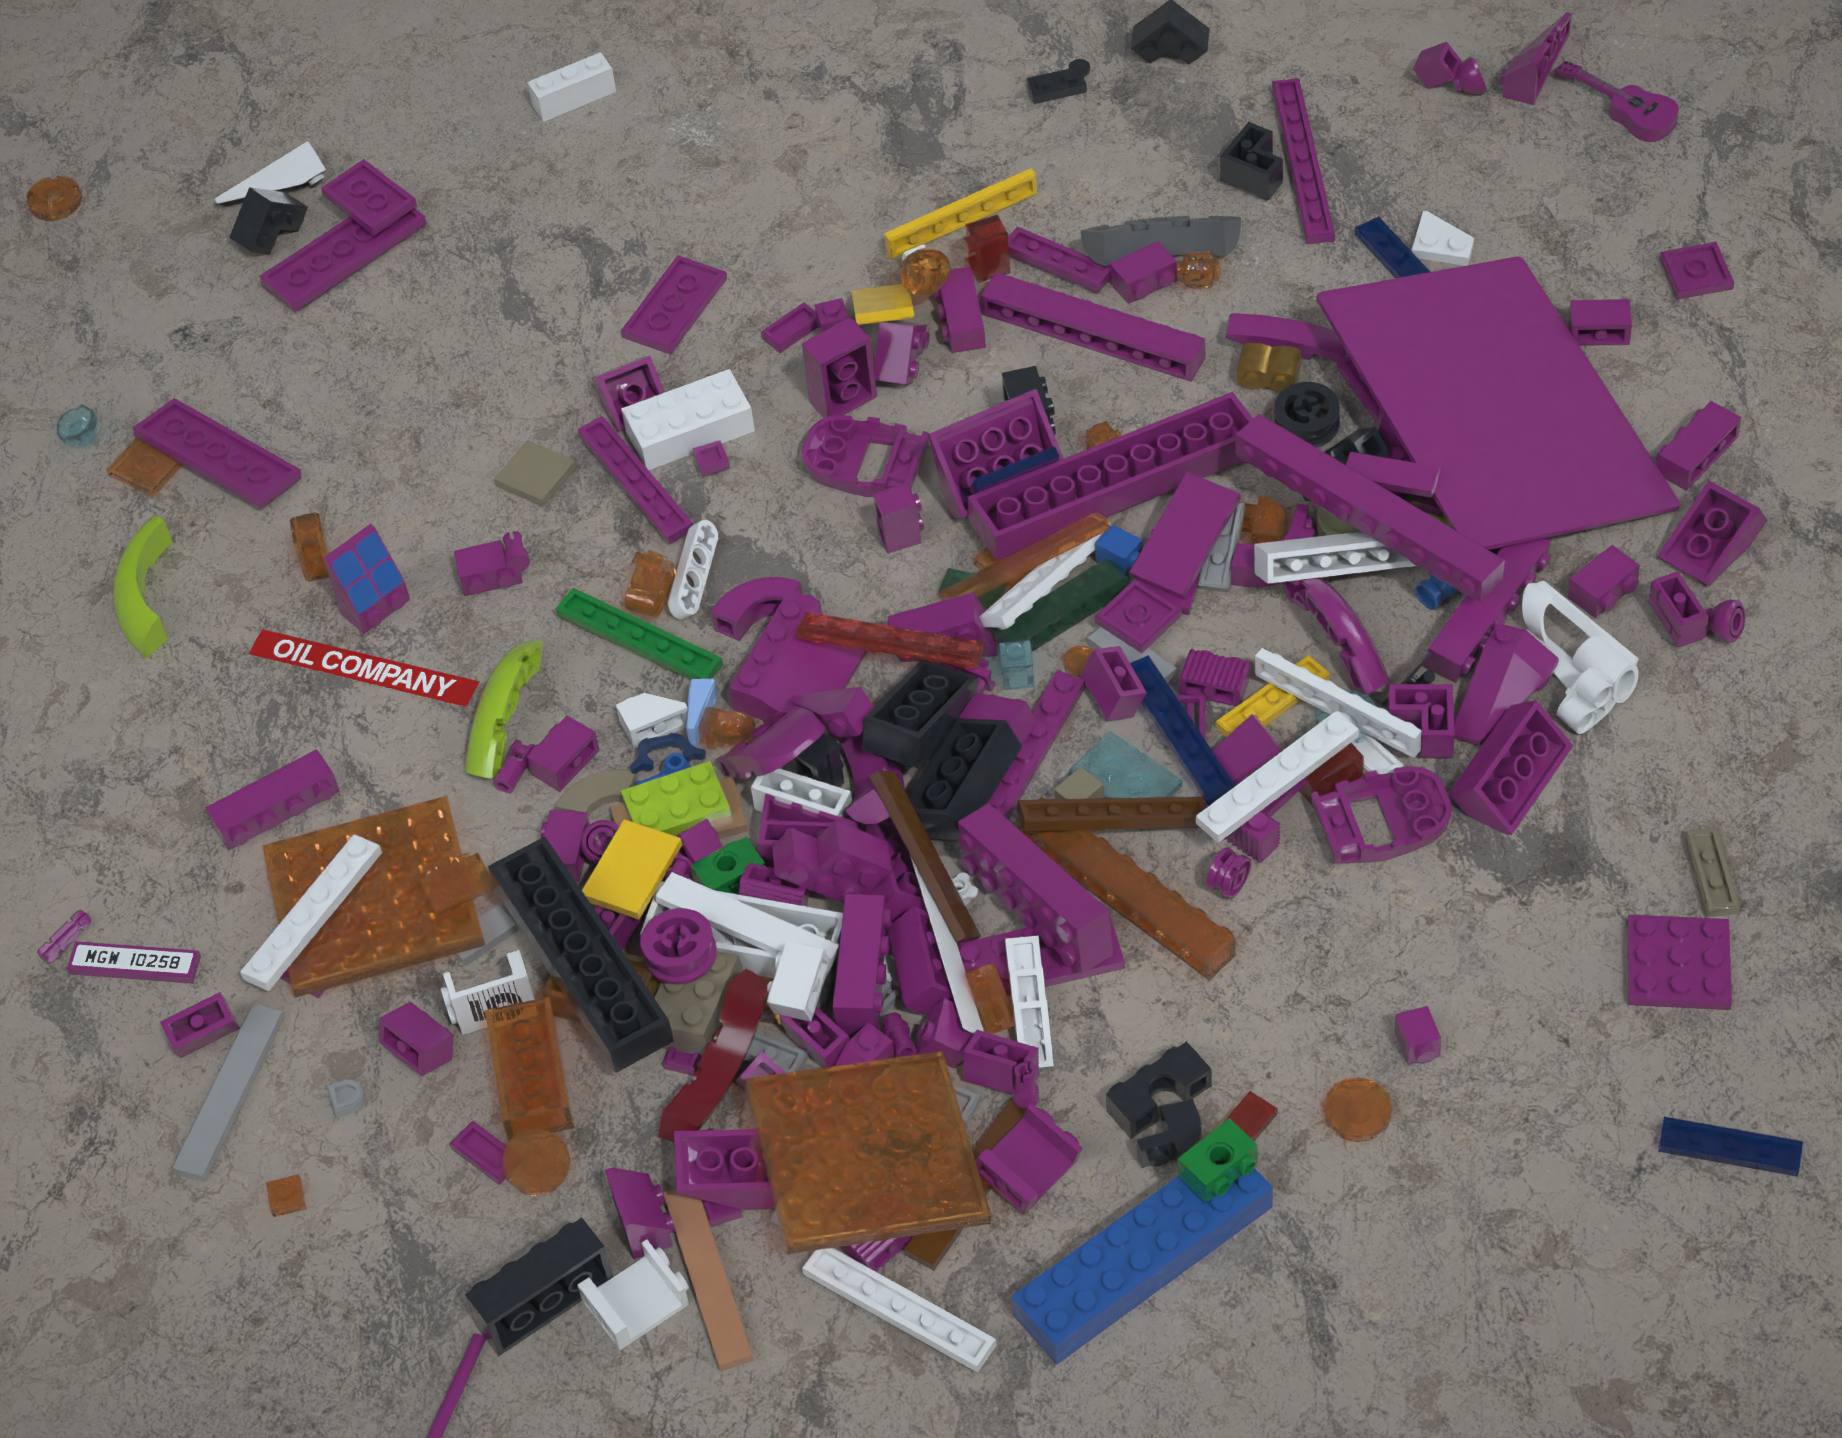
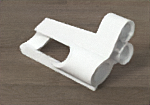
M1547 582L1529 583L1525 587L1522 601V611L1528 628L1527 631L1558 657L1559 663L1553 675L1567 688L1565 692L1567 695L1555 715L1576 733L1583 734L1603 719L1612 710L1616 702L1623 703L1633 693L1638 681L1639 671L1636 665L1639 658ZM1549 604H1552L1589 637L1577 649L1573 658L1547 637L1545 633L1543 619L1545 609Z

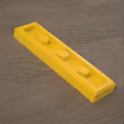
M1307 655L1295 664L1298 667L1306 668L1310 673L1323 680H1330V673L1310 655ZM1268 683L1215 721L1216 729L1227 738L1251 714L1257 716L1262 724L1266 726L1301 701V699Z

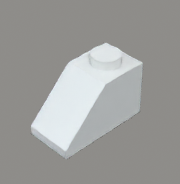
M643 693L616 704L620 724L634 749H637L639 743L645 738L675 733L686 728L688 708L684 702Z

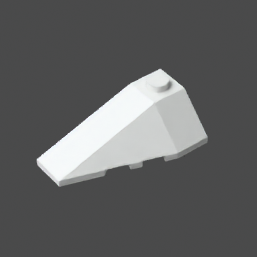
M307 141L214 200L219 204L245 198L249 187L275 191L301 185L307 181L311 186L324 178L322 172L327 169L311 143Z

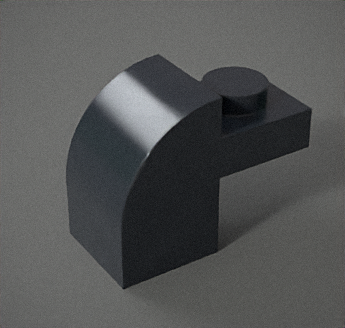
M1193 1099L1161 1108V1126L1164 1132L1137 1140V1157L1141 1168L1149 1166L1158 1167L1172 1159L1175 1160L1178 1167V1158L1202 1140L1201 1118Z

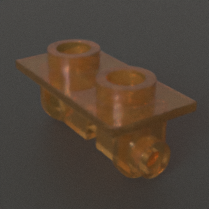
M990 963L965 973L986 1032L995 1034L1015 1026V1017L995 963Z

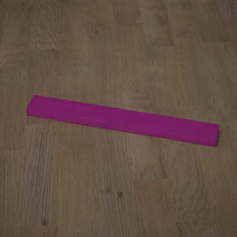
M1299 78L1272 81L1273 96L1306 244L1335 241V232Z

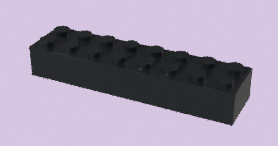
M545 836L488 866L494 889L615 1073L674 1042L669 1019Z

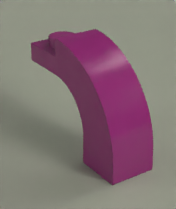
M1297 503L1290 531L1280 541L1315 537V530H1313L1314 518H1309V505ZM1237 542L1231 564V585L1267 587L1282 583L1268 584L1255 574L1254 545Z
M765 577L745 582L727 592L711 610L714 631L740 641L755 622L765 617L773 616L784 598L811 606L822 613L821 603L811 595L802 594L801 582L782 577Z

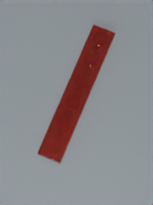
M806 612L797 627V638L807 639L811 642L836 644L843 648L865 649L872 653L894 654L902 658L923 659L931 663L958 665L965 669H978L985 654L986 642L812 612Z

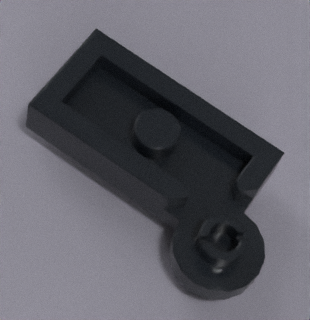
M1076 59L1069 64V69L1027 78V86L1034 104L1087 93V84L1084 77L1090 73V63L1084 59Z

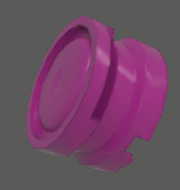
M1229 847L1223 848L1209 868L1206 877L1207 888L1211 890L1217 888L1223 896L1229 899L1234 898L1248 878L1251 869V859L1244 855L1237 856L1236 852Z

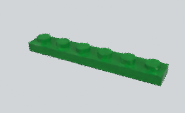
M572 588L555 608L557 616L689 679H712L723 666L721 657L575 588Z

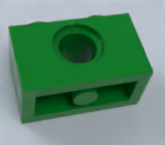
M746 836L693 863L691 872L693 881L715 891L739 895L740 880L748 863L763 866L765 862Z
M1228 1118L1178 1158V1176L1207 1203L1215 1196L1220 1197L1225 1194L1232 1182L1241 1175L1247 1176L1254 1170L1258 1162V1145ZM1225 1161L1227 1163L1223 1165H1217L1214 1162Z

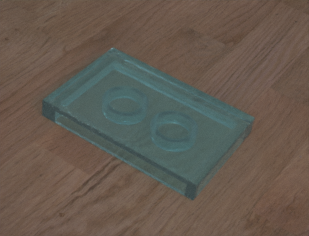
M1112 731L1104 736L1069 769L1070 776L1078 768L1082 767L1104 784V798L1172 797L1183 787L1182 779Z

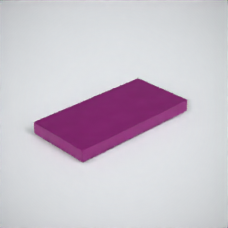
M677 255L621 329L622 338L671 355L727 280L726 272Z
M1186 472L1129 572L1131 577L1185 599L1240 502V493Z

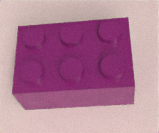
M851 317L801 343L809 401L823 418L845 415L877 397L870 337Z

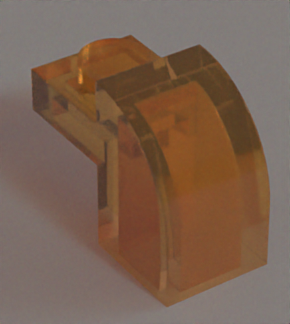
M1259 496L1257 505L1244 503L1246 509L1241 532L1252 533L1253 545L1276 542L1285 537V514L1277 502L1268 497Z

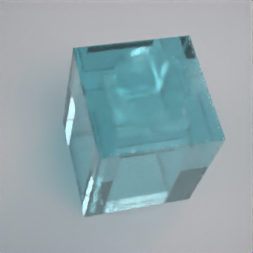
M1030 640L999 643L1004 690L1035 687Z

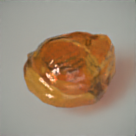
M932 248L917 249L903 260L900 270L901 283L909 293L917 297L929 296L938 291L945 283L950 274V263L948 257L941 251Z
M705 707L699 729L706 748L716 750L746 741L756 728L754 719L748 714Z

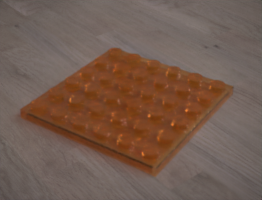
M447 796L262 845L279 924L354 834L380 845L382 851L378 859L288 967L295 998L485 946Z
M943 1051L745 1079V1089L787 1255L990 1224L991 1212Z

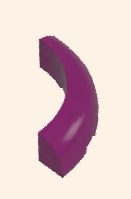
M1320 577L1282 582L1289 602L1300 606L1305 611L1310 610L1316 616L1317 624L1327 638H1331L1336 646H1340L1342 652H1339V658L1355 693L1367 695L1390 681L1382 659L1366 628L1349 603L1335 588Z
M863 730L859 736L837 738L847 757L855 783L854 802L845 811L852 819L863 824H877L890 818L870 776L878 770L894 771L905 791L900 763L862 750Z

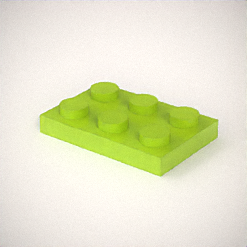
M711 761L621 790L623 801L632 822L670 835L680 833L707 818L709 822H713L731 815L729 804Z

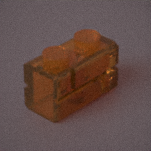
M314 512L292 517L289 521L293 543L305 580L311 582L329 578L324 557L330 554L331 550L319 513Z

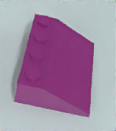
M1033 389L928 434L940 486L952 518H963L969 515V496L1064 459L1037 389Z
M784 598L729 687L732 708L739 713L766 721L767 717L788 706H794L790 701L793 695L845 689L870 648L869 643L815 608Z

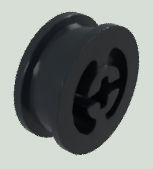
M1300 382L1288 386L1277 396L1274 403L1275 423L1317 448L1327 444L1339 431V399L1327 386L1316 382ZM1320 410L1326 414L1323 418L1320 417ZM1292 412H1294V420L1288 417Z

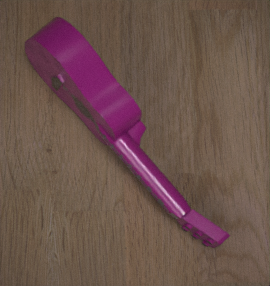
M1564 61L1555 69V76L1572 80L1575 78L1609 96L1611 99L1610 118L1623 124L1635 138L1641 141L1656 142L1662 140L1677 125L1678 104L1667 96L1649 93L1637 85H1627L1620 90L1584 71L1581 66L1568 61Z

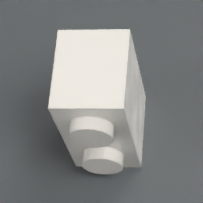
M786 940L784 950L779 951L776 957L775 968L777 971L774 980L770 981L767 985L768 994L766 1001L773 1013L812 1021L831 961L823 948Z

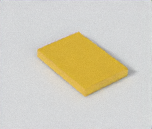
M624 819L582 892L592 904L640 919L675 856L682 847L681 838Z

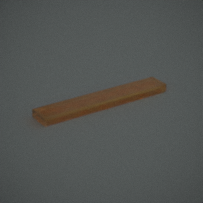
M1094 512L939 591L941 601L972 592L978 597L1109 530L1111 527L1108 519Z

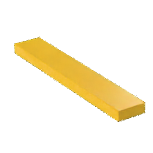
M1029 168L884 233L886 254L890 259L895 258L910 249L926 244L1036 195V173L1032 168Z

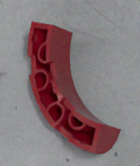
M745 968L729 983L719 1017V1022L723 1023V1025L715 1033L713 1041L708 1043L698 1062L699 1068L695 1072L691 1084H685L675 1098L663 1109L658 1137L674 1142V1131H699L728 1092L751 1047L764 1010L768 990L767 984L759 975Z

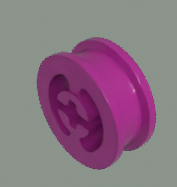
M676 908L664 911L652 918L641 934L640 945L645 956L647 968L656 979L664 983L686 984L695 981L711 969L717 957V946L711 925L705 916L695 910Z

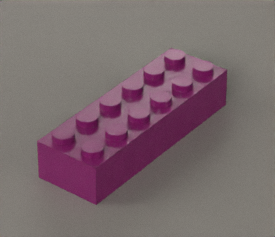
M988 803L958 821L960 835L958 842L962 848L963 858L961 863L964 870L969 875H974L978 878L985 890L989 893L993 892L1008 911L1013 910L1028 929L1033 928L1040 935L1046 946L1053 947L1060 953L1067 965H1073L1083 974L1113 955L1109 910L993 806Z

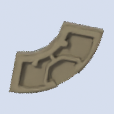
M612 769L589 775L576 782L562 795L556 804V810L587 812L589 816L593 810L602 804L613 801L624 802L621 790L635 786L638 774H632L631 770Z

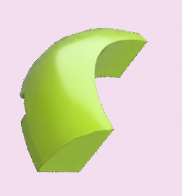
M159 516L150 517L132 537L118 562L113 583L114 607L119 625L129 643L146 659L168 640L160 617L145 603V577L147 571L153 567L164 550L173 543L165 520Z
M524 641L511 648L489 676L472 724L465 771L467 773L490 779L497 776L503 765L508 732L503 731L504 725H507L511 716L514 715L520 699L519 691L523 684H527L540 671L543 641Z

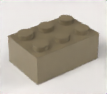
M717 951V957L713 966L701 978L686 984L661 982L655 1000L669 1019L674 1042L663 1047V1049H669L672 1046L679 1052L689 1054L696 1052L701 1056L703 1055L708 1043L713 1041L715 1033L723 1025V1023L719 1022V1017L729 983L744 970L739 955Z

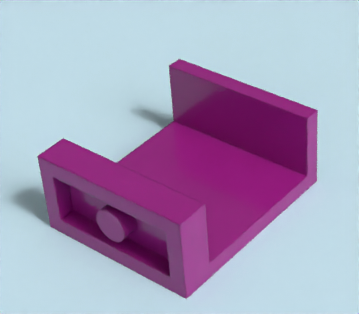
M1031 1103L1027 1107L1023 1119L991 1151L986 1148L978 1156L973 1171L1019 1212L1025 1215L1077 1162L1083 1148L1079 1145L1078 1140L1073 1134L1063 1131L1054 1123L1053 1118L1048 1112L1038 1109Z

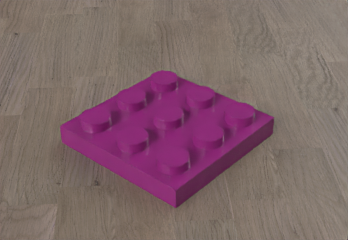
M1628 914V1005L1731 1010L1729 919Z

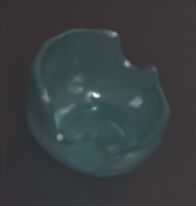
M83 404L79 408L70 409L62 414L57 422L58 437L71 447L87 446L95 440L100 431L98 416L92 408L90 409Z

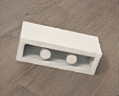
M601 52L527 82L532 106L543 122L616 92L612 67Z
M780 768L766 775L757 776L751 786L754 808L760 812H763L766 793L775 796V800L789 805L792 802L801 804L802 809L819 814L820 811L848 820L852 818L845 811V809L853 804L851 791Z

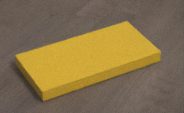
M907 283L851 290L855 319L858 325L914 317L913 304Z

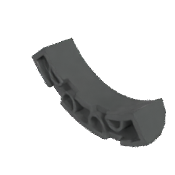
M1172 216L1125 221L1124 225L1110 227L1105 224L1081 230V238L1088 256L1095 263L1103 266H1108L1111 262L1156 241H1159L1172 256L1186 255L1187 253L1188 255L1226 256L1237 245L1240 236L1241 217L1209 216L1208 218L1190 220L1189 216Z

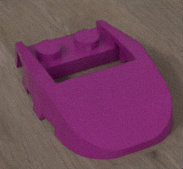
M849 415L828 416L816 422L809 430L802 448V459L807 471L814 479L844 492L864 497H873L874 493L906 483L912 492V486L926 448L929 447V433L923 431L921 436L907 432V426L898 423H895L894 426L880 423V418L868 416L867 421L853 420L852 416ZM876 443L893 446L882 478L874 479L873 482L858 481L857 476L869 444Z
M788 706L765 719L767 723L757 727L752 732L754 736L749 741L738 743L730 749L729 753L719 756L716 760L726 776L730 773L732 777L737 778L740 775L741 779H747L751 776V771L754 772L756 777L766 775L798 756L823 734L826 727L812 711L798 706Z
M1398 767L1394 769L1393 773L1378 774L1377 770L1364 773V778L1349 783L1348 780L1335 784V791L1320 797L1317 791L1311 793L1312 808L1315 809L1333 855L1334 864L1383 862L1422 848L1443 834L1452 813V805L1442 781L1436 774L1422 767ZM1377 797L1394 839L1391 845L1374 847L1373 844L1366 845L1349 803Z

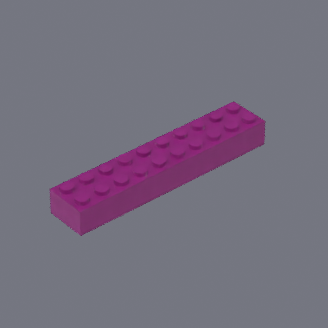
M1233 392L971 495L968 497L969 522L994 559L998 561L1178 488L1186 472L1204 478L1243 462L1235 455L1236 434L1253 418Z

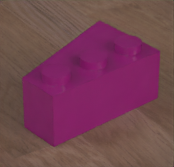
M765 793L758 838L759 855L765 862L766 868H774L772 846L790 828L818 838L835 820L858 829L857 822L820 811L819 814L802 809L801 804L792 802L789 805L777 801L775 796Z

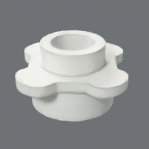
M959 873L957 877L951 879L956 889L962 888L957 891L965 905L978 895V889L971 885L968 874Z

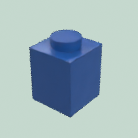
M1113 524L1095 542L1096 563L1123 578L1130 574L1131 568L1142 551V539Z

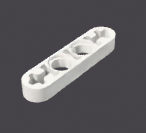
M702 520L691 526L687 533L668 600L670 612L679 620L690 617L697 613L718 541L717 529L708 520ZM693 551L698 554L701 561L700 564L693 558ZM686 574L692 578L694 588L688 584Z

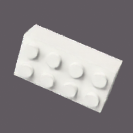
M730 369L621 409L626 433L639 458L648 470L692 455V448L721 440V443L755 431L751 406Z

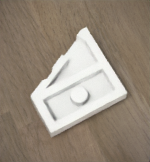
M1423 211L1412 247V257L1467 266L1469 265L1474 247V238L1430 212Z

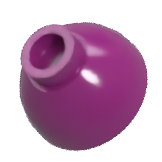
M1467 58L1459 66L1457 75L1453 80L1457 91L1463 90L1474 95L1485 93L1487 87L1475 58Z
M1726 600L1719 603L1714 609H1707L1706 613L1709 617L1707 627H1710L1719 639L1728 643L1735 642L1742 634L1745 625V609L1741 601Z
M598 820L588 825L581 836V849L584 855L592 862L598 864L619 826L609 820Z

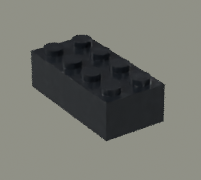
M922 659L864 717L862 750L919 769L938 749L956 718H959L975 692H977L978 676Z
M956 718L908 795L929 838L958 840L960 836L958 821L988 804L1022 748V744L1006 720Z
M581 1217L574 1223L564 1225L556 1235L547 1241L534 1245L527 1254L518 1260L505 1264L500 1272L486 1281H480L475 1284L465 1296L477 1329L486 1338V1341L499 1357L580 1303L582 1298L578 1284L590 1278L598 1288L613 1278V1273L605 1246Z

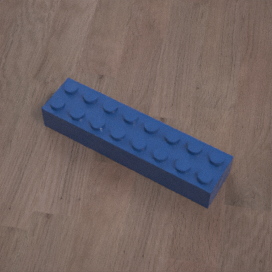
M1216 1161V1162H1214V1163L1217 1164V1165H1223V1164H1226L1227 1162H1225V1161ZM1254 1168L1247 1176L1241 1175L1232 1182L1225 1194L1220 1197L1215 1196L1206 1203L1177 1176L1011 1296L1013 1316L1057 1365L1273 1208V1186Z

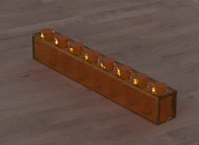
M1019 817L1016 819V828L1082 887L1209 981L1236 956L1235 937L1228 928L1220 927L1210 920L1202 909H1195L1184 900L1180 893L1175 890H1169L1160 883L1154 874L1146 873L1136 865L1132 858L1127 855H1121L1113 849L1106 839L1098 838L1089 830L1023 831Z

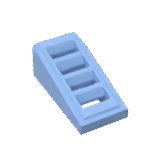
M691 679L686 730L688 741L694 747H697L717 700V689L714 679Z

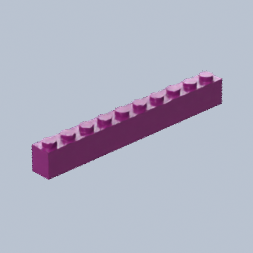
M1258 414L1236 434L1235 455L1242 461L1250 463L1263 471L1265 475L1273 477L1286 485L1290 490L1308 498L1313 504L1323 507L1338 519L1356 527L1364 535L1376 539L1389 550L1395 551L1409 559L1414 565L1429 571L1437 579L1457 588L1462 594L1481 602L1503 581L1504 559L1264 416Z

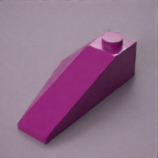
M1566 12L1515 56L1508 69H1503L1499 84L1503 85V98L1530 105L1535 104L1570 35L1572 13Z

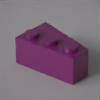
M974 592L888 616L889 646L900 662L921 661L922 659L929 661L938 660L942 651L958 657L961 650L969 653L974 646L982 649V657L998 656L996 627H983L979 616L985 612V609Z

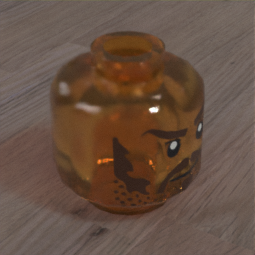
M1188 251L1184 255L1183 261H1178V279H1183L1185 286L1189 289L1211 288L1215 281H1219V258H1215L1211 251Z

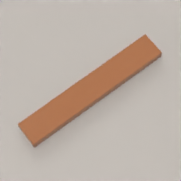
M676 1188L664 1191V1199L674 1223L675 1233L719 1370L723 1371L754 1361L702 1200L676 1194Z

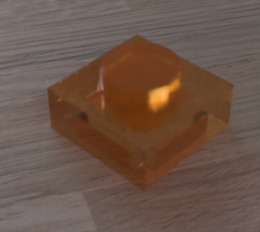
M299 1174L266 1182L270 1210L273 1217L307 1209L303 1184Z

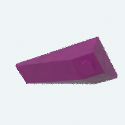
M1497 623L1484 646L1455 720L1454 739L1479 746L1483 744L1510 705L1527 702L1526 699L1535 690L1540 691L1547 685L1559 663L1558 657L1527 630Z
M888 818L877 824H866V833L888 842L892 871L868 895H885L886 908H892V923L913 906L927 912L910 853L893 821Z

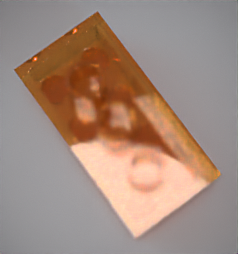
M550 997L485 1010L502 1122L508 1141L512 1142L575 1128L557 1022Z

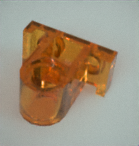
M650 550L647 551V554L635 552L632 563L637 566L625 596V608L627 610L651 618H657L660 615L677 572L673 568L674 564L672 562L664 560L665 556Z

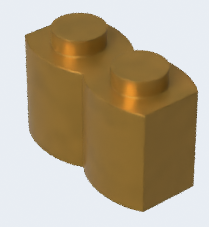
M1261 343L1243 344L1237 368V384L1248 389L1267 387L1281 392L1298 381L1301 367V350L1291 346L1270 347Z

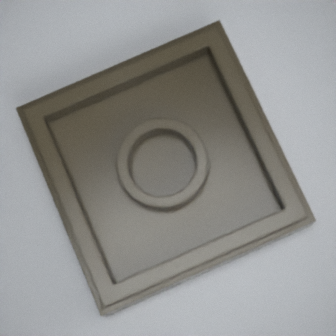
M527 440L495 477L494 481L497 487L544 507L577 466L575 460Z

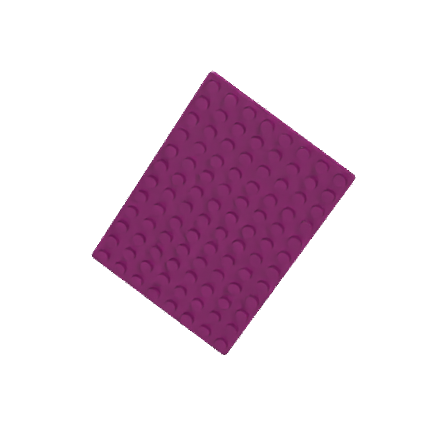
M1511 257L1322 291L1317 294L1316 301L1410 460L1413 463L1440 467V475L1433 498L1452 529L1475 543L1490 550L1677 511L1679 509V499L1523 258Z

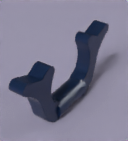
M677 733L645 738L638 745V758L631 764V773L636 774L642 770L651 771L654 769V761L647 755L652 750L671 746L676 747L683 752V756L688 762L693 759H706V750L694 747L682 735Z

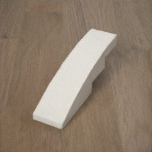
M1039 936L1005 939L1016 1041L1039 1048V1068L1053 1067Z

